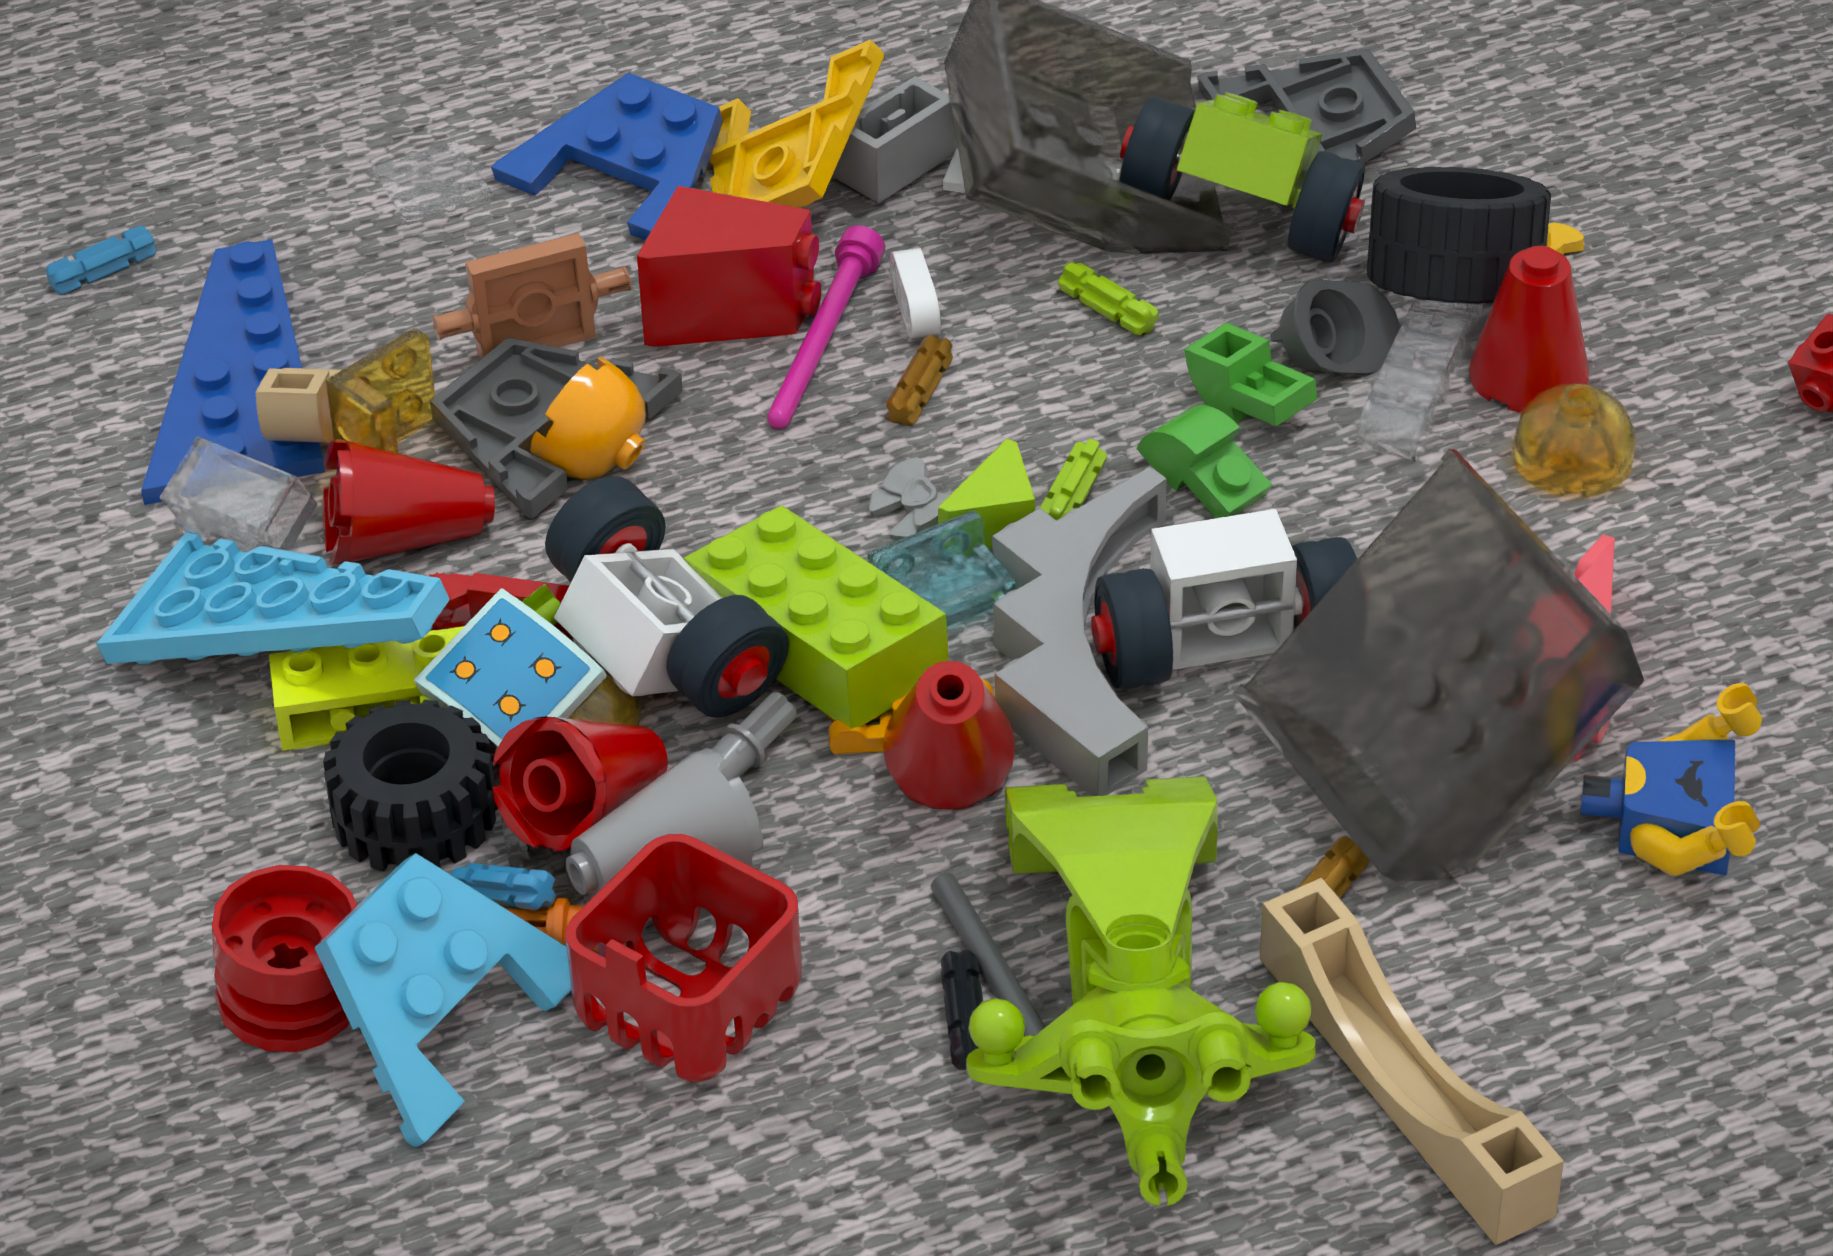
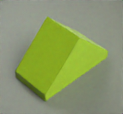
M1006 438L938 507L940 551L947 554L991 549L992 536L1001 531L1008 524L1017 522L1035 511L1034 494L1017 442Z

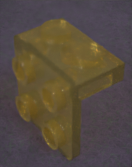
M416 328L411 329L326 379L334 440H347L398 453L397 443L434 421L432 419L430 400L435 397L429 337Z

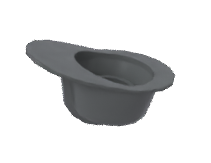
M1319 279L1306 282L1299 289L1297 297L1283 310L1280 327L1270 334L1272 342L1283 343L1289 358L1299 368L1312 373H1375L1398 354L1401 346L1400 324L1396 311L1387 298L1373 286L1353 281Z

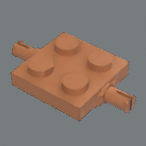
M576 233L465 262L469 288L466 307L437 316L433 315V327L438 340L472 331L475 336L477 354L480 360L508 337L561 347L595 338L594 314L598 305V299L623 291H631V280L625 266L592 275L588 268L586 245L580 234Z

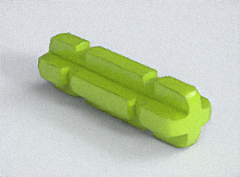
M1069 262L1064 266L1063 274L1058 279L1061 291L1073 298L1079 295L1081 303L1113 322L1120 319L1121 327L1135 335L1149 334L1154 330V324L1159 318V312L1155 306L1143 299L1138 301L1135 294L1103 275L1097 277L1094 270L1082 263L1075 264L1074 262Z
M1090 438L1086 443H1075L1067 457V461L1063 464L1047 493V497L1042 502L1040 508L1056 521L1072 509L1079 508L1084 504L1097 480V476L1107 461V453L1099 448L1097 440Z

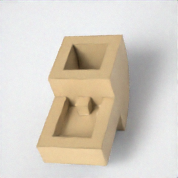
M269 368L256 390L257 415L263 437L268 441L331 442L333 439L332 415L344 394L343 370Z

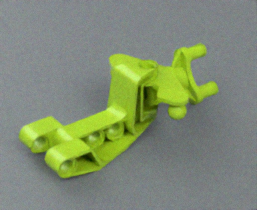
M1205 776L1145 779L1144 787H1142V793L1087 797H1077L1075 791L1067 790L1066 784L1005 787L1006 829H1009L1008 848L1013 874L1058 872L1073 895L1069 897L1066 906V930L1073 1006L1035 1036L1023 1037L1026 1024L1023 1014L1015 1005L1008 1000L998 998L983 1001L970 1017L968 1027L970 1037L979 1048L973 1050L967 1056V1074L971 1079L988 1085L1072 1094L1079 1105L1091 1110L1104 1109L1109 1106L1120 1123L1129 1164L1139 1174L1141 1195L1147 1202L1160 1206L1158 1190H1165L1167 1205H1173L1182 1199L1187 1190V1178L1182 1168L1186 1155L1187 1133L1192 1116L1205 1094L1208 1093L1210 1098L1219 1102H1232L1241 1098L1247 1092L1251 1078L1300 1067L1310 1063L1315 1058L1316 1040L1311 1034L1303 1031L1308 1026L1312 1007L1310 999L1295 984L1287 982L1271 984L1259 994L1255 1007V1015L1259 1025L1240 1022L1234 1016L1226 1013L1192 990V901L1188 885L1194 865L1216 863L1217 797Z

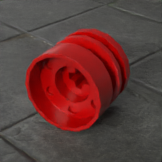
M276 865L252 871L227 887L215 904L212 921L213 957L216 963L214 973L216 1006L223 1024L241 1041L266 1051L299 1052L325 1044L346 1029L350 1023L315 950V947L357 907L352 892L333 875L309 866Z

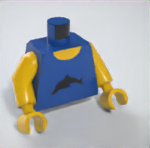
M1736 683L1725 688L1717 699L1716 707L1721 713L1718 717L1708 714L1680 733L1657 741L1633 742L1626 747L1622 778L1584 775L1580 815L1619 818L1618 851L1637 856L1670 876H1679L1693 869L1727 875L1730 853L1737 857L1750 854L1756 843L1752 832H1756L1760 827V821L1749 803L1745 801L1734 802L1735 740H1729L1728 733L1731 731L1738 736H1750L1755 734L1761 726L1762 716L1755 707L1758 699L1750 687L1745 683Z

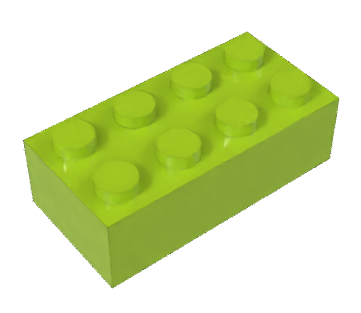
M783 505L763 513L760 517L723 537L713 540L710 544L683 558L723 598L731 595L747 596L756 601L768 615L782 626L788 636L789 650L786 661L776 679L835 721H841L850 729L861 727L892 709V703L907 695L929 667L939 662L949 661L946 613Z

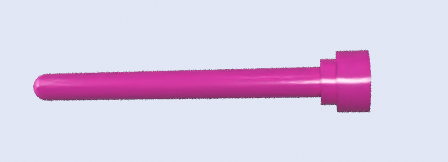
M856 225L847 228L843 232L835 249V258L839 269L768 411L767 422L772 428L784 429L789 425L858 280L867 276L868 273H874L878 268L886 247L882 237L873 229Z

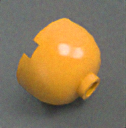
M602 356L597 358L598 370L587 363L564 386L545 413V416L553 421L546 438L535 431L531 441L530 452L565 470L568 478L580 480L599 478L610 472L617 465L626 470L639 457L646 444V440L639 436L646 419L645 402L637 386L619 368Z

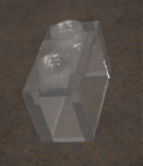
M198 436L160 496L162 502L176 517L173 525L182 533L198 534L203 542L207 540L209 535L217 539L235 541L239 551L249 552L259 546L290 551L318 505L298 477Z

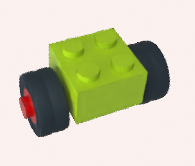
M1226 92L1224 96L1216 94L1214 100L1197 103L1195 110L1180 104H1173L1158 97H1150L1147 100L1135 125L1128 127L1120 150V158L1123 159L1119 178V192L1124 196L1143 200L1157 207H1165L1174 195L1182 174L1187 173L1286 206L1293 203L1292 208L1295 210L1288 234V248L1326 262H1333L1338 256L1347 233H1355L1365 205V201L1359 199L1364 182L1365 165L1351 159L1341 158L1336 154L1326 151H1319L1317 154L1323 133L1310 130L1311 119L1284 110H1279L1278 113L1271 112L1270 116L1255 112L1258 102Z

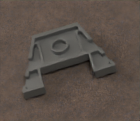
M1369 49L1299 59V68L1270 72L1265 64L1246 66L1244 76L1218 79L1217 71L1204 72L1197 75L1199 91L1206 101L1214 100L1216 94L1224 96L1226 92L1258 102L1257 106L1272 101L1278 111L1284 110L1311 119L1310 130L1323 133L1317 154L1319 151H1326L1336 154L1341 158L1365 164L1416 129L1415 111ZM1275 202L1282 213L1294 210L1292 208L1293 203L1286 206Z
M508 337L430 400L432 419L525 516L533 519L568 489L565 470L530 452L532 438L535 431L546 438L553 421L547 418L545 413L572 377L587 363L596 370H598V365L580 361L579 351ZM615 358L609 361L637 386L645 402L647 420L654 417L683 392L681 373L675 370L661 368L658 373L659 376L635 372L633 362Z

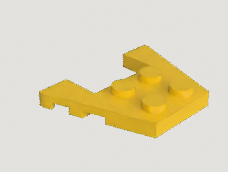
M870 39L831 56L823 101L751 133H748L751 110L737 98L719 106L723 124L709 159L714 170V176L710 178L712 192L797 208L808 206L814 201L823 198L883 61L884 52Z

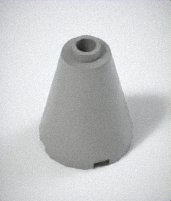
M709 748L691 753L572 841L571 856L566 859V868L573 886L580 894L588 893L593 898L646 844L657 837L667 834H684L694 837L760 870L762 862H753L752 853L763 849V835L757 812L742 780L737 776L727 781L716 766L727 761L720 753Z

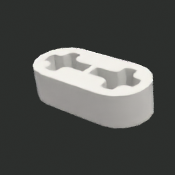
M921 248L890 252L892 286L909 339L925 338L932 334L935 336L940 335L941 323L937 295Z

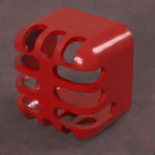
M667 834L657 837L646 844L572 917L566 926L565 940L573 1006L580 1021L594 1032L607 1025L610 1040L625 1049L633 1048L641 1042V1051L644 1059L656 1066L664 1067L674 1060L677 1077L687 1081L703 1082L722 1072L726 1068V1052L738 1054L751 1041L753 1027H764L776 1015L778 1001L787 1002L795 995L802 978L798 899L794 891L779 880L694 837L684 834ZM701 907L709 911L714 917L716 930L713 940L707 948L695 950L688 946L687 941L696 929ZM652 918L653 925L666 942L702 960L706 965L704 971L696 975H687L657 959L647 949L642 938L643 927L648 919ZM734 924L742 928L747 934L749 946L747 953L733 967H727L721 963L720 958L729 945ZM597 945L598 954L592 951ZM645 969L676 985L681 990L680 995L676 996L647 981ZM595 997H597L602 1002L605 1009L597 1002ZM624 1012L632 1016L639 1027L624 1021ZM734 1018L735 1037L725 1035L729 1023Z

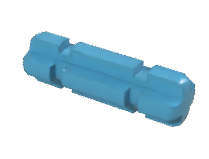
M136 226L122 232V239L120 240L113 236L73 253L74 260L69 261L68 257H64L48 264L45 270L51 288L57 294L65 295L81 288L80 282L83 280L90 284L129 267L128 261L132 259L139 263L153 257L156 253V247L151 233L144 226Z
M469 863L466 867H456L451 872L453 877L502 907L516 908L517 906L521 909L537 910L541 906L550 907L557 896L552 890L555 879L545 870L531 869L528 871L525 868L495 865L488 867L484 864Z

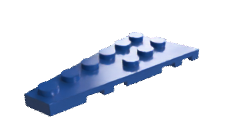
M272 239L258 242H241L234 246L215 249L141 489L144 505L325 472L320 442L268 441L263 437L259 426L256 390L268 369L302 368Z

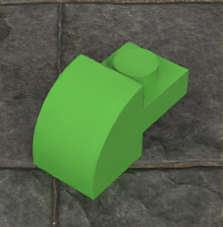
M1227 322L1184 349L1191 380L1206 405L1222 411L1236 423L1250 415L1273 426H1278L1318 399L1315 378L1272 361L1268 339Z
M1208 405L1190 407L1144 436L1136 448L1157 472L1167 478L1166 483L1177 491L1187 485L1215 518L1234 516L1266 496L1273 485L1233 441L1240 426L1222 411Z

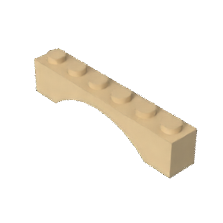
M1319 878L1262 903L1259 958L1278 982L1295 984L1305 992L1310 999L1312 1007L1310 1021L1491 1241L1498 1245L1555 1218L1562 1179L1563 1159L1522 1111L1503 1107L1479 1094L1459 1078L1434 1052L1412 1023L1393 993L1373 955L1360 922L1326 882Z

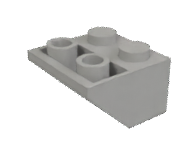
M914 76L861 109L832 177L879 204L954 155L955 150H957L956 98Z

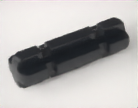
M967 949L959 953L950 950L941 958V977L945 993L944 1002L948 1036L951 1043V1061L958 1070H966L968 1054L979 1048L971 1039L968 1029L973 1011L983 1002L981 981L978 975L980 974L978 957Z

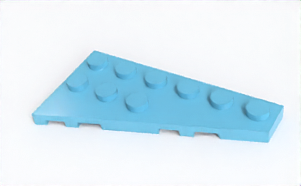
M185 532L96 645L107 664L126 662L149 664L156 660L187 658L188 660H199L207 656L227 654L251 656L264 651L289 649L292 652H302L314 647L343 645L346 648H355L366 643L397 641L401 644H407L422 639L428 634L432 624L450 599L440 578L391 569L372 576L365 574L361 564L345 561L338 569L329 568L324 558L320 556L259 546L249 552L239 551L235 541L219 539L212 546L204 545L198 534Z

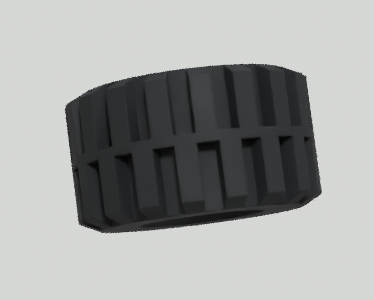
M409 699L396 701V706L384 708L382 704L368 709V716L364 718L355 716L345 723L347 732H336L330 741L331 750L325 752L323 764L336 839L341 847L348 846L349 856L358 862H362L369 856L371 868L384 872L389 864H394L398 867L405 859L415 853L441 868L440 860L449 857L454 864L466 858V845L474 849L480 847L486 840L484 830L490 831L494 827L496 822L495 810H498L493 793L495 781L490 743L487 735L481 733V725L473 717L463 718V710L452 705L444 709L439 708L438 701L424 700L421 704H411Z

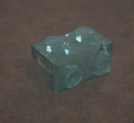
M974 510L875 549L867 556V562L946 613L947 627L994 608L993 603L1002 599L1008 592L1016 589V580L984 545L983 519Z

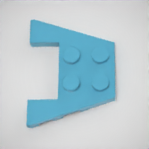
M416 853L405 859L315 947L352 1029L360 1028L377 1065L372 1071L382 1092L390 1091L403 1118L404 1123L399 1125L404 1139L414 1147L424 1144L465 1102L417 1048V1044L497 962L530 999L545 1011L555 1007L571 991L565 945Z

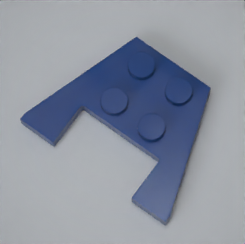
M627 73L497 160L491 169L495 180L534 196L550 183L568 160L576 161L649 190L651 194L627 221L630 234L646 241L677 186L695 188L699 175H704L723 121L719 107L632 73Z

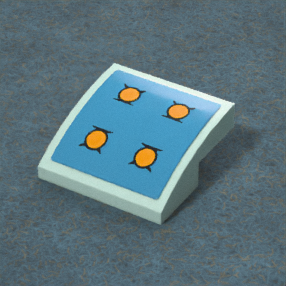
M501 588L414 679V682L422 695L431 701H438L441 708L444 709L452 705L463 710V718L473 717L481 725V733L487 735L490 750L495 753L505 734L525 720L545 716L568 718L607 675L603 668L556 627Z

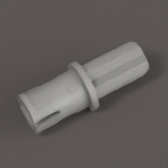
M779 692L771 693L739 725L731 723L722 729L721 739L711 750L720 753L727 760L716 765L727 781L737 776L740 777L751 766L754 768L759 767L765 760L764 749L796 718L797 711L795 706L788 702L783 694Z

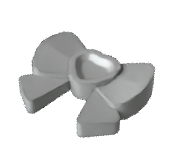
M914 457L896 464L883 480L884 490L877 489L872 492L869 511L872 516H880L904 506L909 514L889 531V535L893 540L915 544L919 541L921 534H929L938 530V507L951 494L937 491L936 487L929 480V471L922 458Z

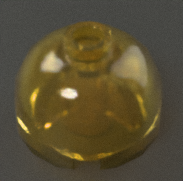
M1579 383L1557 385L1540 392L1521 412L1512 446L1514 464L1517 472L1530 485L1549 494L1564 496L1565 491H1585V497L1600 496L1617 489L1631 475L1636 449V436L1626 408L1612 394L1597 387Z

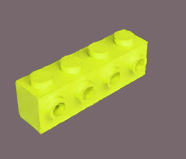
M465 626L431 630L422 639L407 644L390 641L366 643L355 648H346L343 645L316 647L302 652L288 651L269 654L274 708L282 751L330 744L336 732H347L345 723L355 716L363 718L368 716V709L382 704L384 708L396 706V701L410 699L411 704H421L424 700H430L421 694L414 679Z

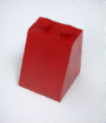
M677 186L637 254L644 345L660 347L797 334L806 315L814 316L816 314L821 299V283L814 281V266L819 252V238L817 235H812L811 210Z

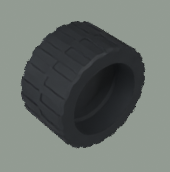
M1423 167L1387 172L1379 176L1373 183L1367 277L1373 284H1376L1383 290L1415 299L1444 303H1494L1512 257L1516 253L1533 246H1547L1551 193L1538 181L1535 182L1527 177L1487 169Z

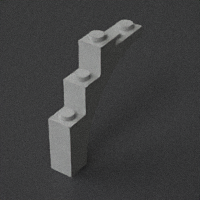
M1151 466L1127 480L1118 482L1110 490L1081 507L1072 509L1057 521L1039 508L1017 522L1008 524L992 536L993 579L1009 591L1002 599L993 603L994 647L1012 660L1003 669L995 673V700L1006 714L1012 730L1092 796L1109 795L1147 771L1148 726L1113 691L1096 665L1084 629L1089 607L1094 598L1097 578L1107 574L1129 548L1150 533L1151 529L1157 528L1165 522L1167 478Z

